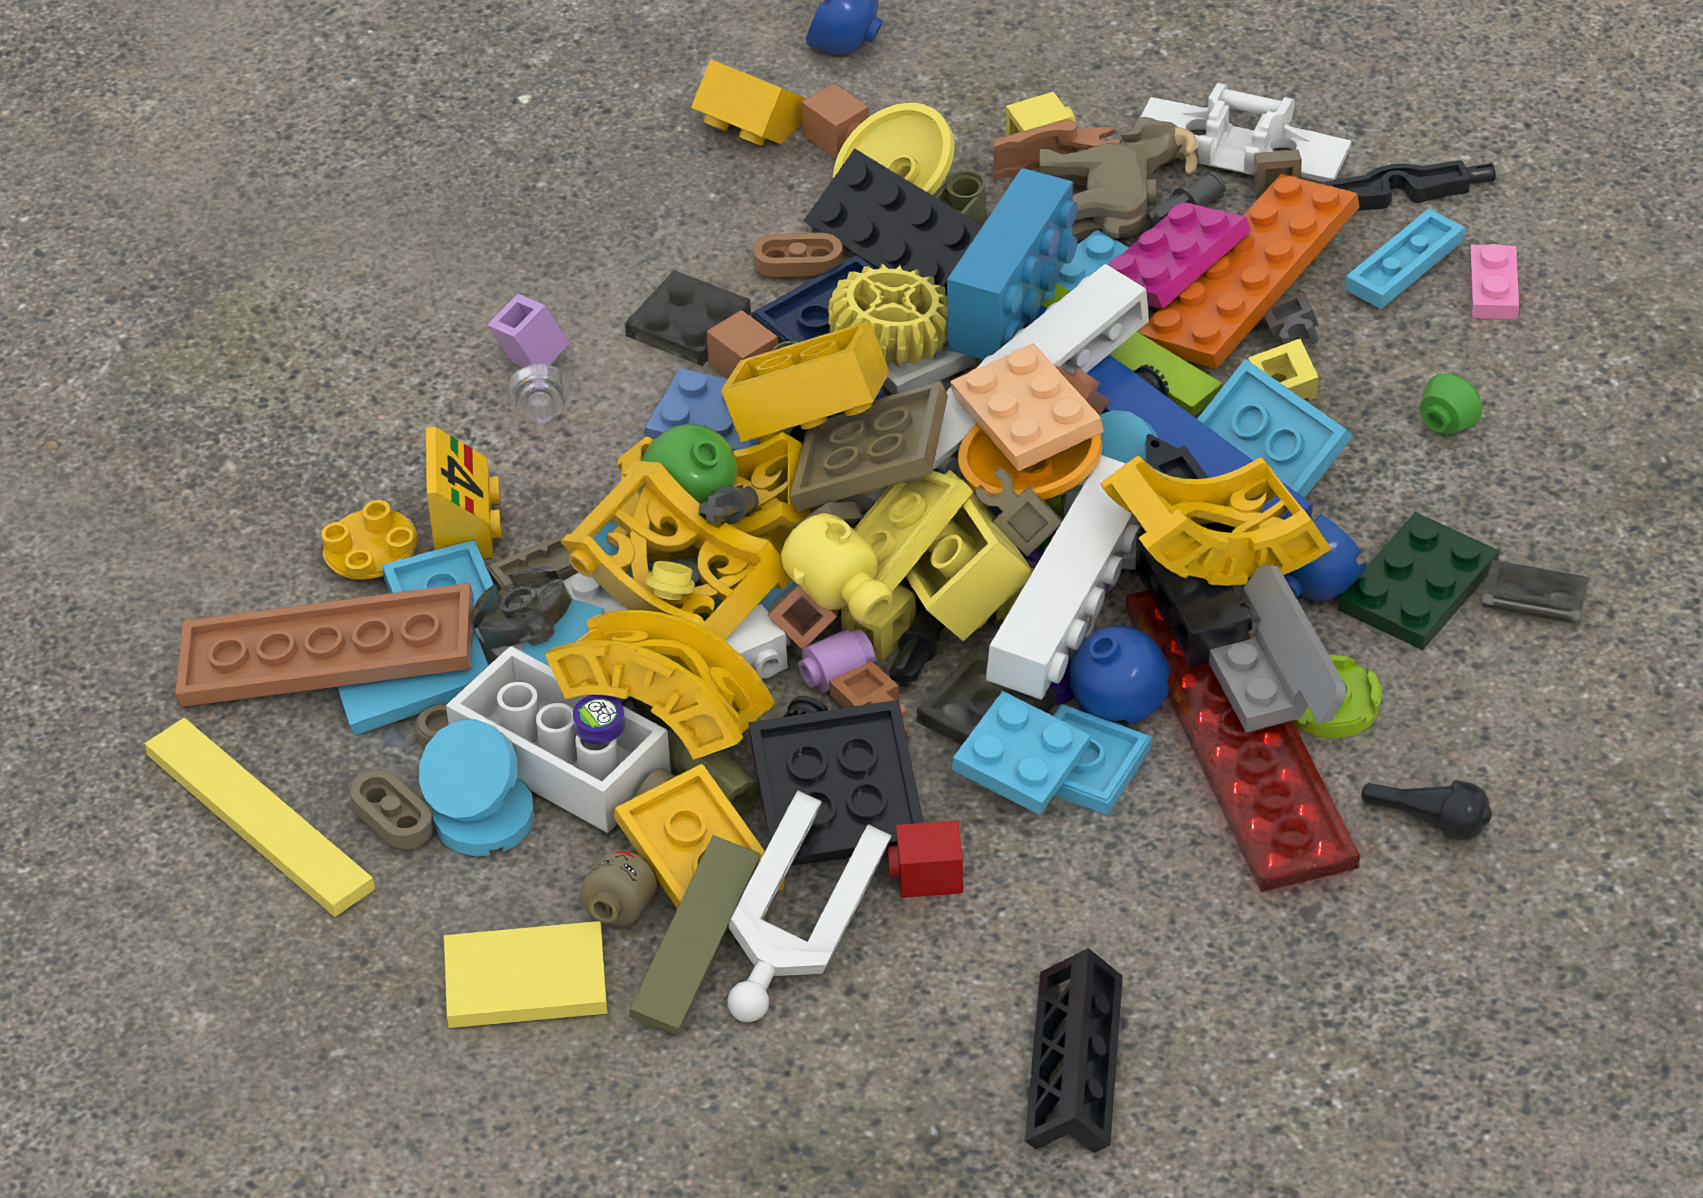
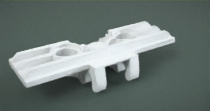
M1217 83L1208 98V107L1206 108L1151 97L1141 117L1172 122L1176 126L1190 131L1205 130L1206 135H1194L1197 139L1195 154L1198 157L1199 164L1253 176L1255 153L1272 152L1277 148L1299 149L1302 159L1301 179L1324 184L1326 181L1336 180L1351 148L1350 140L1289 126L1294 112V99L1284 97L1280 101L1229 90L1228 86L1222 83ZM1229 108L1261 114L1262 116L1255 130L1236 127L1230 124Z

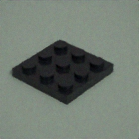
M899 700L748 722L749 737L769 843L798 790L822 801L814 822L791 866L851 857L868 824L892 835L888 846H897L896 825L924 823Z

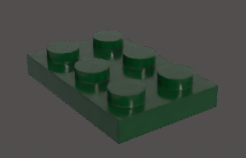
M1415 512L1367 565L1366 570L1353 586L1340 595L1338 611L1424 650L1497 566L1499 550Z

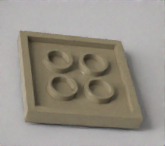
M934 382L874 400L871 408L853 416H846L844 411L827 416L828 420L823 424L807 429L790 493V498L797 512L813 507L818 509L826 503L836 502L837 500L854 495L868 496L876 493L882 487L900 482L914 483L931 474L948 399L942 382Z

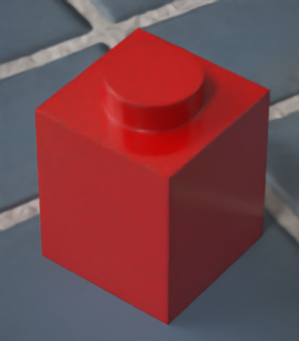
M958 820L896 825L897 846L887 847L889 878L899 877L901 898L963 893V857Z

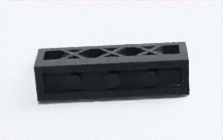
M1089 948L1040 972L1025 1142L1034 1149H1038L1067 1134H1070L1093 1153L1111 1145L1123 975ZM1070 979L1069 984L1057 999L1058 984ZM1067 1015L1066 1025L1053 1042L1055 1030ZM1064 1057L1063 1067L1049 1085L1051 1073ZM1060 1100L1059 1117L1046 1123V1118Z

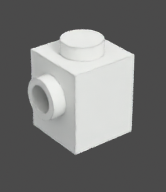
M759 604L727 637L725 642L744 657L759 677L764 679L788 668L786 647L790 645V637L767 616L769 612L762 604Z

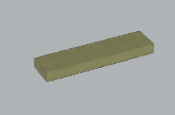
M715 835L712 836L630 1007L629 1017L679 1036L727 934L730 920L760 862V853Z

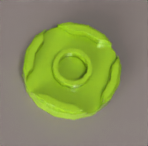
M1328 654L1346 686V695L1342 705L1332 721L1318 724L1309 706H1307L1302 718L1292 720L1291 722L1299 730L1316 737L1339 739L1357 735L1369 728L1378 717L1382 687L1376 674L1368 667L1367 672L1363 668L1358 667L1357 660L1347 656Z

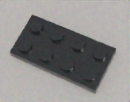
M855 148L804 219V222L818 233H828L836 236L841 241L844 249L855 256L858 254L876 269H879L881 264H884L888 269H897L901 265L902 270L908 272L918 269L919 275L922 278L934 277L935 285L945 287L946 296L948 277L982 228V225Z

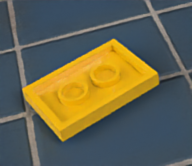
M703 764L615 807L614 810L615 821L638 854L647 861L657 881L677 909L713 835L760 853V861L765 853V850ZM785 878L777 892L784 889Z

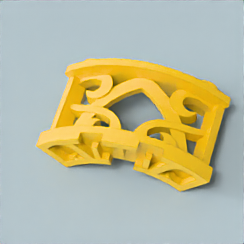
M784 432L752 447L733 451L738 465L735 487L743 485V488L746 486L752 487L758 495L759 504L754 513L744 516L735 524H729L751 536L769 540L780 556L786 539L794 529L793 526L811 514V508L797 512L790 498L803 444ZM650 437L643 438L618 458V469L622 470L621 480L624 478L622 473L634 461L643 460L642 456L646 448L654 439ZM788 477V480L782 484L783 479ZM636 492L621 508L623 512L632 518L640 495ZM787 498H788V504H786V503L783 502V501H785ZM668 523L661 525L662 536L670 537L677 532ZM723 523L712 525L719 529L723 525ZM620 526L613 530V532L622 533L630 539V534ZM647 545V560L658 562L669 561L670 558L677 560L698 557L700 550L691 545L681 551L663 552ZM714 562L715 569L725 567L718 562Z
M1136 456L1101 482V487L1105 493L1123 509L1134 514L1145 529L1146 533L1140 536L1139 540L1149 553L1168 570L1184 578H1187L1188 575L1204 578L1211 585H1245L1248 582V578L1252 577L1263 564L1277 566L1282 574L1285 575L1307 565L1332 549L1308 514L1302 509L1262 457L1237 470L1220 476L1205 479H1183L1161 473L1146 463L1140 456ZM1276 496L1280 499L1274 506L1261 513L1264 503ZM1287 510L1292 515L1285 520L1280 519ZM1218 522L1235 527L1232 533L1210 530L1200 525Z
M634 461L622 473L624 478L571 534H567L561 540L562 545L570 553L568 560L573 568L583 576H591L628 610H646L677 616L705 628L724 641L772 588L784 589L792 581L783 569L780 554L769 540L751 536L726 522L719 529L714 525L708 524L699 515L700 503L687 493L665 467L658 462ZM637 492L640 497L632 518L623 512L621 508ZM609 520L630 534V539L619 532L607 534V543L614 545L618 549L617 554L613 556L607 555L593 539ZM668 523L677 532L670 537L662 536L661 525ZM647 545L663 552H677L691 545L697 547L700 550L698 554V575L703 585L694 587L693 593L683 594L681 600H667L653 594L654 588L645 583L646 575L649 573ZM718 562L725 566L724 568H717V577L720 579H717L708 568L710 564ZM630 569L632 571L633 579L628 574H626V572H628ZM719 598L723 602L715 609L713 599ZM708 613L710 616L704 621L697 614Z
M621 610L592 616L587 621L589 630L579 639L572 643L551 648L545 653L565 700L584 695H607L627 699L630 696L652 706L651 712L668 724L680 737L693 760L738 744L743 739L742 733L748 729V722H755L765 711L770 710L775 705L772 695L757 672L728 643L693 622L661 612Z

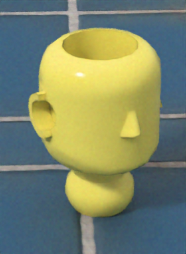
M821 513L807 518L792 530L781 552L783 569L819 607L826 610H838L849 607L852 617L857 622L863 624H874L889 612L893 604L892 591L885 582L874 580L878 570L877 556L868 543L843 519L836 515Z

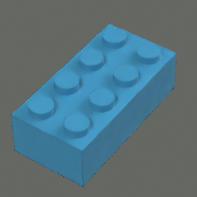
M1021 168L947 279L948 350L984 360L1013 339L1015 334L1023 329L1029 319H1035L1040 309L1041 299L1047 291H1053L1061 268L1065 263H1071L1077 249V238L1072 236V225L1078 209L1077 202L1073 201V181Z

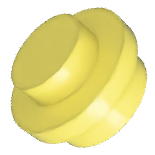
M668 561L655 562L652 572L647 573L645 580L648 586L654 588L653 594L667 600H681L683 594L693 593L695 582L691 580L693 572L691 568Z

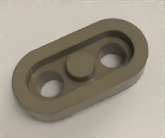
M370 770L360 774L353 780L350 786V797L354 812L389 845L398 849H413L423 845L430 839L433 833V821L429 806L394 774L385 770Z

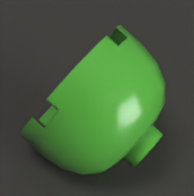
M695 424L673 426L654 439L643 454L642 461L661 463L679 485L699 503L708 501V497L722 486L735 487L737 483L738 465L732 447L721 434L706 426ZM700 513L699 515L706 520V514Z

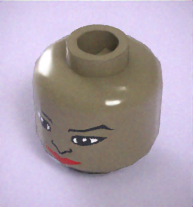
M613 850L605 853L595 863L582 882L580 894L583 905L592 917L607 926L622 928L632 925L642 915L655 896L657 882L651 867L640 855L629 851Z

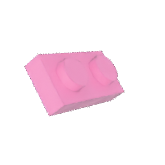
M1471 244L1469 263L1472 318L1518 320L1519 292L1516 246Z

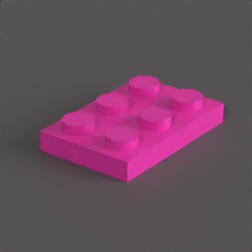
M1182 202L1171 208L1168 215L1152 229L1141 234L1138 241L1122 255L1111 260L1109 266L1146 288L1147 304L1149 306L1163 309L1249 234L1251 228L1246 216Z

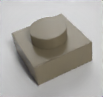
M1299 149L1255 153L1254 193L1256 200L1259 199L1280 174L1301 179L1302 159Z

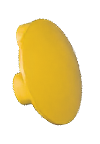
M382 500L368 502L362 510L349 514L338 522L329 523L321 532L323 541L322 552L328 567L343 577L357 580L382 577V564L411 557L416 549L418 539L415 526L411 520L405 515L391 510L389 503Z

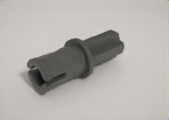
M1210 171L1191 185L1175 189L1170 199L1149 212L1147 219L1151 223V229L1168 215L1171 208L1182 202L1206 207L1215 200L1222 198L1226 191L1223 179L1217 173Z
M743 485L737 487L722 486L708 497V501L700 503L699 513L706 514V522L711 525L724 524L725 522L727 524H735L744 516L755 512L759 504V498L756 491L750 486L743 488Z

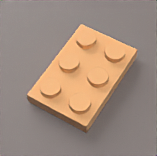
M1034 343L1017 349L1007 356L950 381L952 393L956 400L1018 471L1104 432L1102 420L1098 413Z

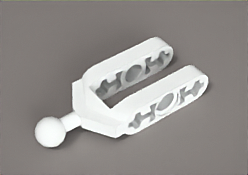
M799 790L797 791L749 881L728 926L754 965L748 980L736 984L728 995V1007L731 1014L737 1020L750 1023L764 1016L769 1007V997L766 989L773 976L823 974L886 851L892 835L869 824L867 825L808 942L763 921L822 803L818 799Z

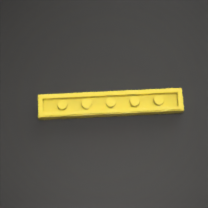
M182 718L144 743L146 754L334 917L375 890L372 876L186 718Z

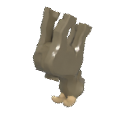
M1140 117L1136 119L1134 129L1122 134V140L1125 143H1105L1087 150L1068 154H1060L1050 149H1040V173L1073 181V184L1087 187L1086 191L1073 195V201L1077 202L1078 209L1072 225V236L1077 238V242L1086 239L1096 230L1103 232L1111 238L1128 239L1139 233L1147 225L1148 206H1156V179H1148L1156 168L1168 165L1174 159L1179 158L1186 163L1185 172L1187 175H1191L1196 170L1198 163L1195 154L1197 139L1190 130L1178 127L1172 122L1160 121L1150 117Z

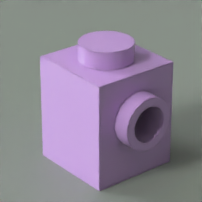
M517 294L487 324L512 363L539 375L570 344L547 307L520 294Z

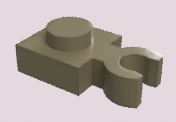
M998 467L994 474L1003 483L1002 491L998 494H990L982 485H979L975 490L977 497L984 504L998 506L1002 510L993 519V522L1028 556L1060 526L1063 520L1029 485L1018 495L1013 490V481L1010 474L1003 468Z

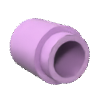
M845 629L805 647L802 650V660L799 661L798 666L800 674L808 687H816L819 692L826 693L830 691V680L866 664L868 659L875 664L876 657L869 638L862 630L857 629L851 632Z

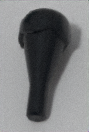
M1454 780L1451 786L1399 789L1367 783L1362 789L1361 798L1364 803L1404 811L1444 830V836L1457 840L1476 838L1492 818V810L1486 792L1481 787L1469 782Z

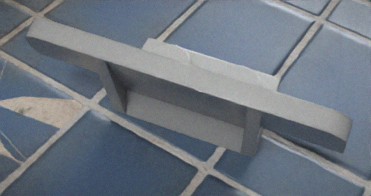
M1263 564L1243 587L1261 620L1257 626L1256 638L1210 649L1209 664L1246 732L1300 719L1307 706H1309L1318 724L1332 721L1345 699V683L1281 570L1277 566Z

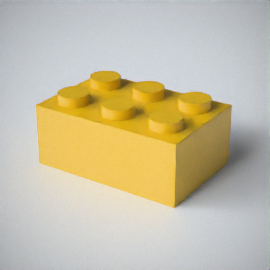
M869 320L740 360L722 387L721 393L740 441L744 442L756 438L759 443H762L784 432V429L800 425L801 429H810L828 420L827 416L844 411L846 416H853L872 407V402H874L890 371Z

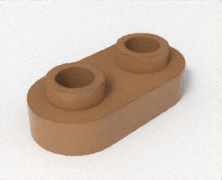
M828 233L770 234L761 237L753 245L754 268L760 274L771 278L819 276L843 263L842 243L836 236Z

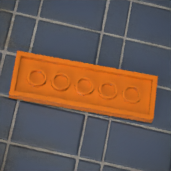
M1280 174L1243 215L1247 217L1251 232L1163 309L1159 308L1149 319V322L1138 332L1183 360L1217 369L1358 210L1359 201L1357 193Z

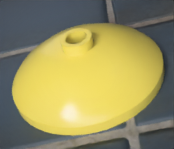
M901 103L884 108L864 120L847 138L837 156L833 178L855 148L929 194L934 195L945 180L953 161L955 141L951 127L939 112L924 104Z

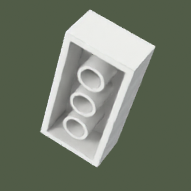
M512 646L507 648L446 705L448 724L459 720L476 719L496 727L512 742L518 758L517 778L522 780L529 790L606 833H609L617 825L614 819L615 807L633 799L642 782L653 771L663 768L669 773L671 772L668 730L623 706L625 727L620 736L610 742L601 744L582 740L574 729L573 710L580 700L590 695L577 696L565 700L551 667Z

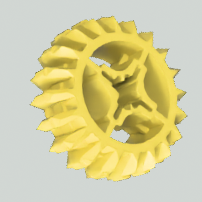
M881 264L880 268L876 270L864 266L861 273L849 272L847 279L839 280L837 288L833 291L832 298L829 300L828 323L830 325V332L870 320L885 361L892 362L899 368L902 362L905 361L918 365L921 358L933 359L935 351L943 350L944 344L948 340V301L945 287L935 285L934 277H920L918 269L908 272L902 270L901 265L897 269H888L884 264Z

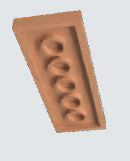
M470 583L183 621L175 690L176 698L180 707L471 669L474 593Z

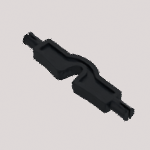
M1462 160L1425 166L1390 164L1373 169L1366 175L1326 181L1324 185L1357 193L1359 201L1357 211L1389 207V204L1392 202L1391 189L1395 188L1403 190L1414 203L1468 193L1470 184L1495 181L1496 172L1492 162L1466 167Z

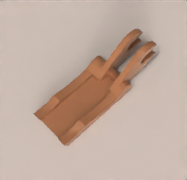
M1066 120L994 139V181L1007 176H1017L1021 168L1029 170L1039 168L1040 149H1050L1060 154H1068L1087 150L1105 143H1122V138L1101 141L1100 139L1115 134V129L1110 127L1077 129L1074 121Z

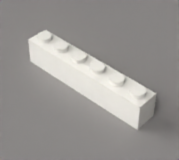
M1101 455L1099 462L1090 473L989 646L986 680L1041 700L1051 682L1058 684L1061 681L1068 663L1067 654L1070 649L1076 651L1079 649L1086 633L1088 617L1096 618L1105 598V587L1107 584L1112 586L1116 584L1123 566L1122 557L1125 552L1129 554L1134 552L1136 548V535L1141 533V524L1134 514L1114 502L1101 487L1103 480L1126 463Z

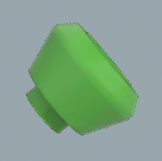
M1437 374L1426 384L1420 404V413L1429 429L1443 435H1451L1469 429L1479 422L1482 415L1481 399L1475 387L1465 378L1455 374Z

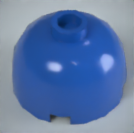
M824 0L823 3L820 2L807 33L806 44L831 55H848L857 51L865 40L873 43L883 22L882 19L876 17L879 1Z
M1301 506L1302 509H1304V511L1308 509L1307 507ZM1288 511L1282 519L1285 520L1292 515ZM1320 514L1315 521H1312L1332 549L1307 565L1283 575L1296 598L1300 596L1310 601H1329L1340 597V595L1353 586L1367 568L1366 562L1359 565L1355 560L1361 553L1357 544L1339 526Z
M1112 625L1098 629L1085 637L1079 649L1074 651L1069 667V681L1072 694L1083 712L1108 721L1117 722L1125 720L1127 725H1130L1154 713L1167 698L1170 689L1167 680L1169 673L1171 674V669L1165 655L1148 634L1130 626Z

